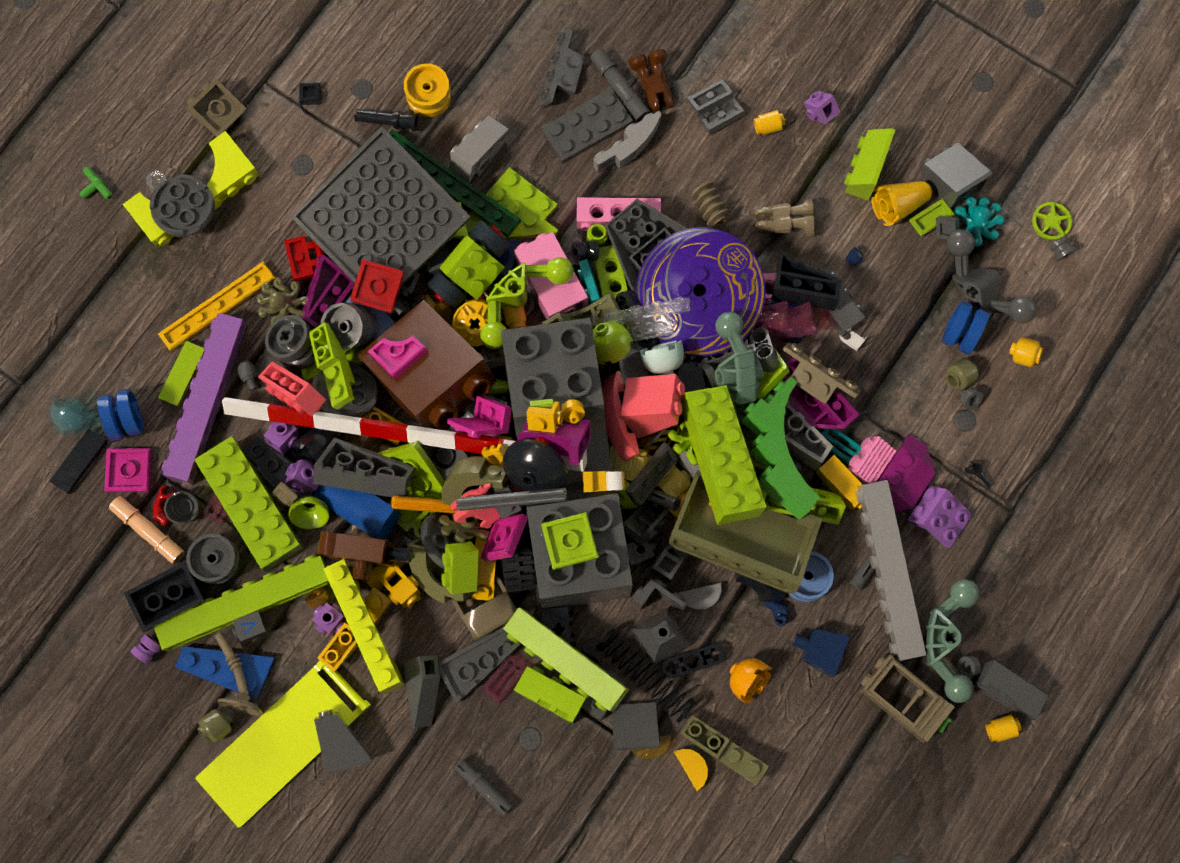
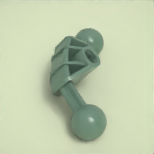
M725 312L718 317L715 327L720 337L729 340L734 354L718 365L715 370V380L718 387L727 385L741 426L743 424L741 421L746 416L744 413L745 406L755 402L757 399L759 383L763 377V369L753 349L747 350L741 337L744 327L742 318L734 312Z
M966 579L957 581L951 588V597L938 608L930 611V619L926 626L925 649L927 665L932 666L945 681V693L951 701L956 703L968 701L973 695L974 685L966 675L955 674L942 657L959 645L962 638L960 631L947 617L959 607H972L979 599L977 585Z

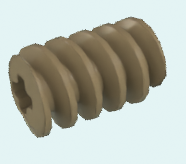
M712 180L697 187L691 197L695 200V205L699 207L700 214H703L707 227L718 228L728 223L732 216L725 217L729 210L721 209L725 205L724 201L717 202L721 198L720 194L713 195L717 192V188L710 189L714 184Z

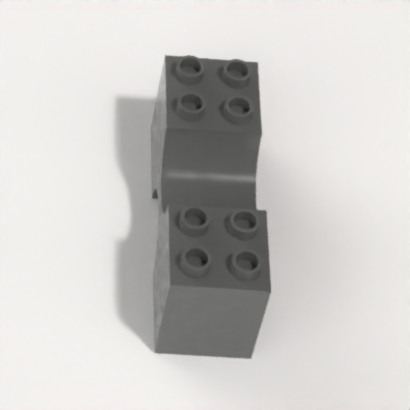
M585 318L502 330L501 335L516 437L518 438L520 432L524 431L523 426L527 421L526 412L528 407H530V401L553 399V403L559 402L561 411V406L564 402L572 399L579 400L584 406L585 415L583 419L590 420L591 439L586 448L587 464L583 472H612L604 401L591 319ZM563 419V422H562V423L572 424V425H579L580 421H578L577 423L573 424V423L566 422V421ZM568 470V480L564 487L567 489L568 494L566 501L526 505L542 609L572 607L629 598L632 589V578L617 491L583 492L582 472ZM587 512L599 558L553 570L541 524Z

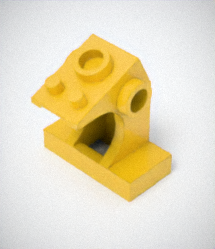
M394 561V567L377 565L371 571L369 581H366L372 589L377 587L380 590L385 586L390 591L388 597L395 605L400 603L404 608L408 607L410 609L414 602L421 599L420 595L422 593L417 589L420 584L412 575L407 578L401 571L409 564L407 562ZM396 574H399L402 579L391 587L388 582Z

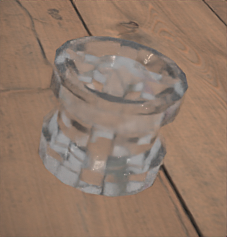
M154 170L147 175L145 182L153 193L162 181L165 182L168 179L163 172Z

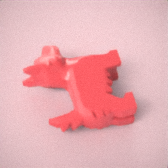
M484 484L477 489L469 490L461 497L490 495L491 492H488L492 484ZM514 485L512 486L514 492H522ZM458 499L451 504L452 511L457 510L456 501ZM496 508L458 510L453 515L455 522L463 524L466 522V518L474 516L476 519L483 520L480 526L487 529L500 518Z

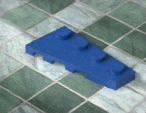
M183 647L175 668L239 693L234 672L230 670L231 666L227 665L229 662L225 661L226 656L223 651ZM237 653V658H240L239 662L243 663L242 669L249 691L248 696L258 700L276 658Z

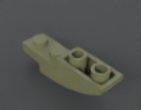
M693 715L680 733L704 752L757 787L770 768Z

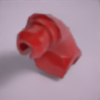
M164 485L159 489L153 504L154 521L160 522L162 526H167L171 522L166 517L163 507L167 498L175 493L172 491L166 495L169 489L168 485Z

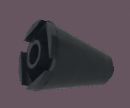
M312 428L290 445L292 448L291 452L298 460H308L315 464L334 438L342 440L345 433Z

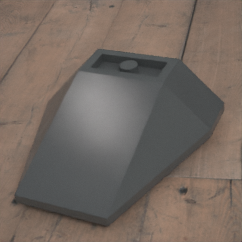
M638 198L605 225L628 285L635 294L640 269L649 253L665 238L676 232L688 229Z

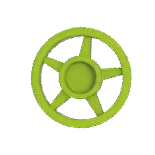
M1047 202L1040 205L1033 213L1032 226L1040 237L1047 240H1058L1070 231L1072 218L1069 211L1063 205ZM1051 206L1050 213L1047 215L1038 213L1042 208ZM1055 207L1063 211L1065 215L1059 216L1055 213ZM1036 217L1043 220L1044 228L1042 231L1037 226ZM1067 219L1068 225L1065 232H1063L1060 223ZM1056 230L1060 235L1049 236L1044 234V232Z

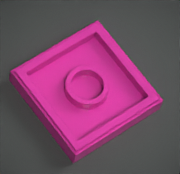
M107 449L104 491L106 493L150 492L152 449Z
M518 514L495 521L481 554V559L487 562L513 557L528 517L524 514Z

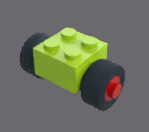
M482 220L470 232L481 244L478 245L466 235L439 267L447 276L438 271L428 282V286L436 293L434 296L445 304L447 302L454 308H458L467 297V294L460 287L478 300L505 268L487 250L495 256L501 257L510 244L501 237L503 233L494 225L490 227Z

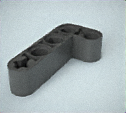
M757 328L752 330L743 340L747 350L753 349L764 371L770 372L775 370L779 366V358L767 329ZM730 349L726 352L706 357L691 356L690 362L698 364V367L707 363L715 371L720 363L734 354V351Z

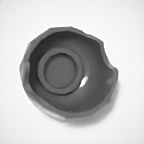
M179 491L167 498L164 511L166 517L172 523L183 525L196 518L199 512V503L197 498L190 492Z

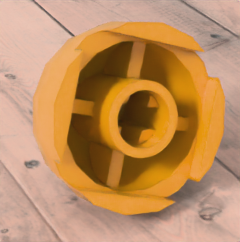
M756 658L744 659L740 663L736 662L730 669L731 676L729 681L733 694L745 704L754 701L751 697L755 692L760 695L771 677V673L768 670H772V667Z

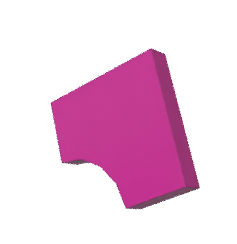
M414 335L398 342L383 338L368 351L370 356L395 380L428 352L427 348Z

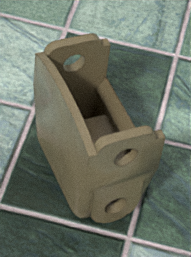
M497 573L495 574L494 598L489 601L471 599V596L465 601L451 599L475 642L504 627L517 610Z

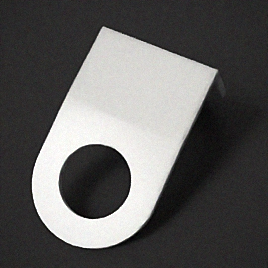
M852 330L849 332L851 338L848 340L839 335L841 341L855 351L865 341L864 338Z

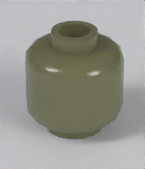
M965 358L959 359L946 370L948 384L952 388L964 390L975 383L979 375L977 365Z
M213 709L199 720L200 727L197 730L207 743L209 741L217 743L231 732L230 723L232 719L225 710L221 713L219 710Z

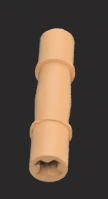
M118 496L111 502L109 510L118 516L125 525H129L144 540L155 547L154 550L164 556L170 563L175 565L183 558L185 551L171 540L169 535L165 536L152 522L141 515L140 510L134 508L122 496Z

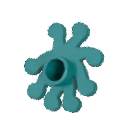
M970 196L965 202L969 206L968 214L963 206H958L955 209V214L961 216V219L967 225L965 230L973 233L975 239L974 247H979L983 243L981 235L990 240L998 238V231L992 230L989 232L988 229L996 224L1002 225L1004 223V217L1001 215H996L992 220H989L994 213L1000 212L1001 206L994 203L988 208L990 200L984 197L980 199L979 206L975 207L977 200Z

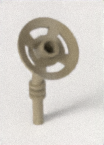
M223 632L216 634L215 638L226 656L225 661L229 662L227 665L231 666L230 670L234 672L239 690L236 698L218 699L217 703L237 712L261 715L262 711L249 702V691L242 669L243 663L239 662L238 654H234Z

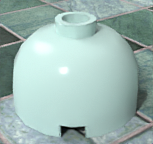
M682 341L654 345L652 350L642 349L640 350L641 360L644 367L653 374H674L673 370L679 368L684 359Z

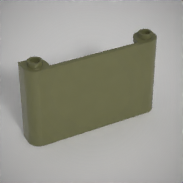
M697 470L670 536L669 543L672 547L781 591L795 593L800 587L822 519L812 513H807L798 520L779 512L764 510L756 518L717 525L712 507L709 506V497L701 472Z

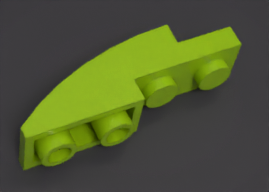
M324 322L310 331L309 336L317 368L324 373L331 405L338 410L354 400L351 386L355 384L338 339L329 324Z

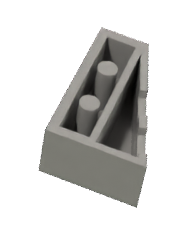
M489 115L483 121L480 120L474 130L464 136L462 143L452 148L449 169L470 183L475 174L479 176L482 173L480 167L487 160L491 161L506 142L508 128Z

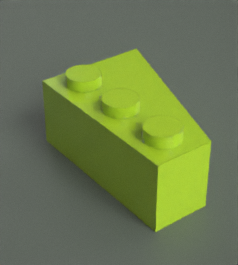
M534 665L532 669L527 666L514 691L573 724L586 698L576 688L572 687L570 690L563 686L564 682L554 676L552 679L544 676L545 671Z

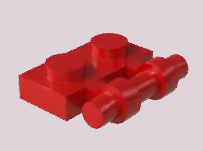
M305 235L284 240L293 280L300 281L312 278L318 257L322 254L325 256L324 251L314 240L307 243ZM314 250L316 251L317 259L311 260L309 251Z

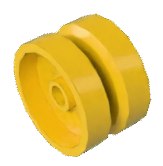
M420 64L413 67L407 73L404 79V92L410 109L422 117L441 115L451 102V89L446 73L439 66L433 64Z

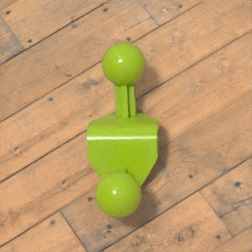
M556 257L549 261L547 265H526V262H522L521 265L512 271L510 270L498 284L494 285L495 288L486 297L488 323L482 327L480 332L482 343L490 349L503 347L501 331L507 329L501 323V307L519 308L526 304L527 278H548L553 284H566L573 276L574 270L571 262L566 258Z

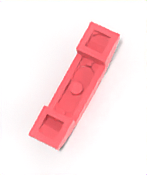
M616 371L604 380L602 387L606 431L620 458L623 461H628L639 454L635 433L627 432L626 423L620 417L622 406L619 395L624 393L625 389L621 371Z

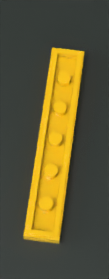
M263 261L162 330L158 335L172 352L209 327L213 319H216L218 313L226 315L261 291L263 283L268 282L271 284L276 278Z

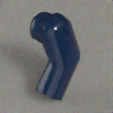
M763 603L764 607L773 611L776 625L781 627L788 623L789 617L786 606L783 603Z

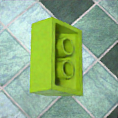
M895 129L868 130L865 137H860L857 145L860 152L858 155L854 154L850 165L854 167L852 173H847L844 184L847 185L845 193L869 200L877 184Z

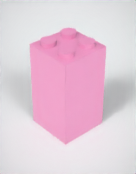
M553 232L549 234L543 233L536 240L530 243L524 242L514 250L517 267L522 262H526V265H547L549 261L556 257L567 259ZM574 271L571 280L563 285L553 284L548 278H527V286L531 289L545 320L558 312L571 313L588 306V297Z

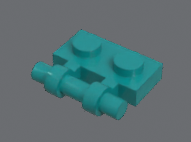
M585 259L579 261L580 269L577 271L581 282L583 281L584 285L587 286L584 291L588 301L594 303L602 297L598 290L591 265Z

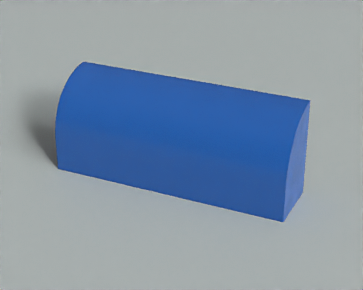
M318 485L317 490L314 491V497L322 500L330 511L374 539L385 540L402 516L397 509H393L391 505L374 494Z

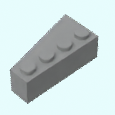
M772 389V390L763 398V400H765V399L769 396V394H771V395L774 396V394H775L776 392ZM787 401L784 415V431L789 454L817 471L833 446L814 426L811 427L804 419L805 417L800 412H797Z

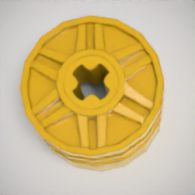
M469 300L460 306L453 316V329L471 346L484 345L480 338V332L482 327L488 323V304L486 300ZM471 318L473 320H476L478 318L480 320L479 325L481 327L479 328L478 326H476L475 328H473L471 326L473 323L471 321Z

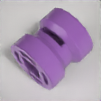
M145 633L139 645L134 646L130 652L148 665L152 661L154 653H158L162 648L160 643Z

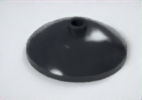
M522 439L512 443L504 453V471L512 484L522 492L565 487L568 480L567 466L562 457L547 444L537 440Z

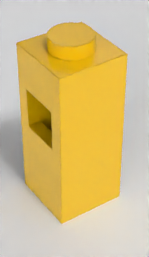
M833 455L815 474L834 493L840 495L845 505L851 511L855 507L860 510L862 505L857 502L856 491H858L857 486L863 484Z

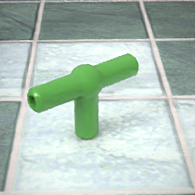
M85 167L83 173L92 183L79 193L80 196L86 199L98 189L106 200L111 199L113 194L104 185L103 180L90 167Z

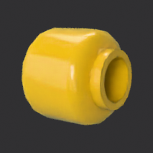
M1021 337L1017 343H1012L1009 354L1013 355L1014 363L1033 367L1035 364H1039L1043 348L1040 347L1039 341Z

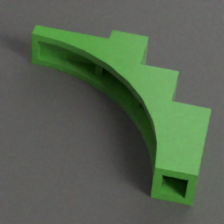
M790 377L786 382L781 380L773 389L776 392L774 396L769 394L765 400L761 398L756 404L751 402L744 410L746 416L741 422L758 435L752 443L755 447L750 454L766 467L765 471L761 474L763 480L759 483L760 487L800 520L811 510L820 497L798 472L789 454L785 440V407L789 395L797 383L794 378Z

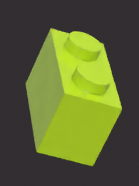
M471 541L445 545V553L442 555L445 567L444 574H442V584L451 595L477 591L479 550Z

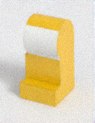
M624 471L582 472L583 492L625 489Z

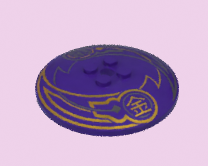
M699 227L676 232L655 246L646 257L640 269L636 285V296L658 334V341L661 344L682 341L684 355L706 357L732 349L729 340L720 337L716 331V321L721 314L734 312L742 318L744 327L741 337L743 340L752 332L763 312L766 287L764 275L757 258L741 240L722 230ZM697 285H703L706 288V293L701 297L694 294V288Z

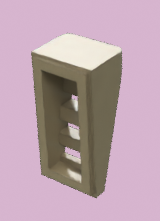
M280 482L272 492V496L285 508H288L298 498V495L284 482Z

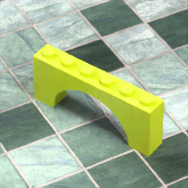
M226 131L209 142L214 153L215 166L207 186L213 194L215 209L220 207L227 198L235 196L242 187L252 184L256 177L259 176L255 167ZM140 192L123 203L124 207L157 249L160 246L167 245L174 237L165 233L157 226L151 215L150 200Z
M342 559L323 568L378 691L387 695L405 686L406 683L400 670L388 652L367 608L360 589L361 585L358 579H353L352 566L345 559Z

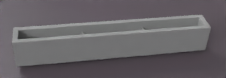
M888 480L857 486L856 498L858 504L862 505L863 510L860 513L863 525H866L868 533L865 534L867 546L871 547L872 551L870 563L872 568L876 569L877 578H875V585L877 590L881 592L882 597L879 600L880 608L883 613L885 612L887 619L884 622L886 633L890 634L892 642L889 643L890 653L899 661L925 656L926 651Z

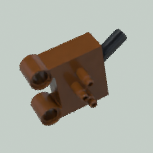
M321 531L317 554L328 556V558L353 561V579H362L363 581H369L372 564L394 567V561L410 563L415 557L413 550L397 548V545L386 540Z

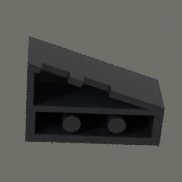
M780 251L771 300L835 311L839 301L842 281L819 269L815 270L805 265V262L797 261L787 256V253Z

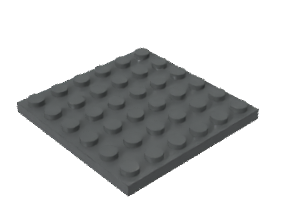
M382 126L290 216L354 283L363 259L404 271L405 274L401 287L471 219L469 214Z

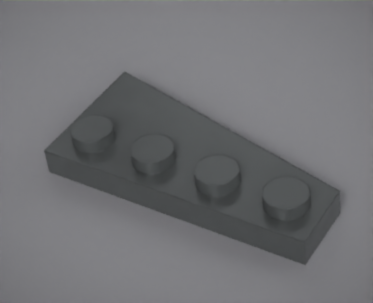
M504 627L438 662L439 672L456 704L522 644L520 642L515 644L506 637L508 633L503 630Z

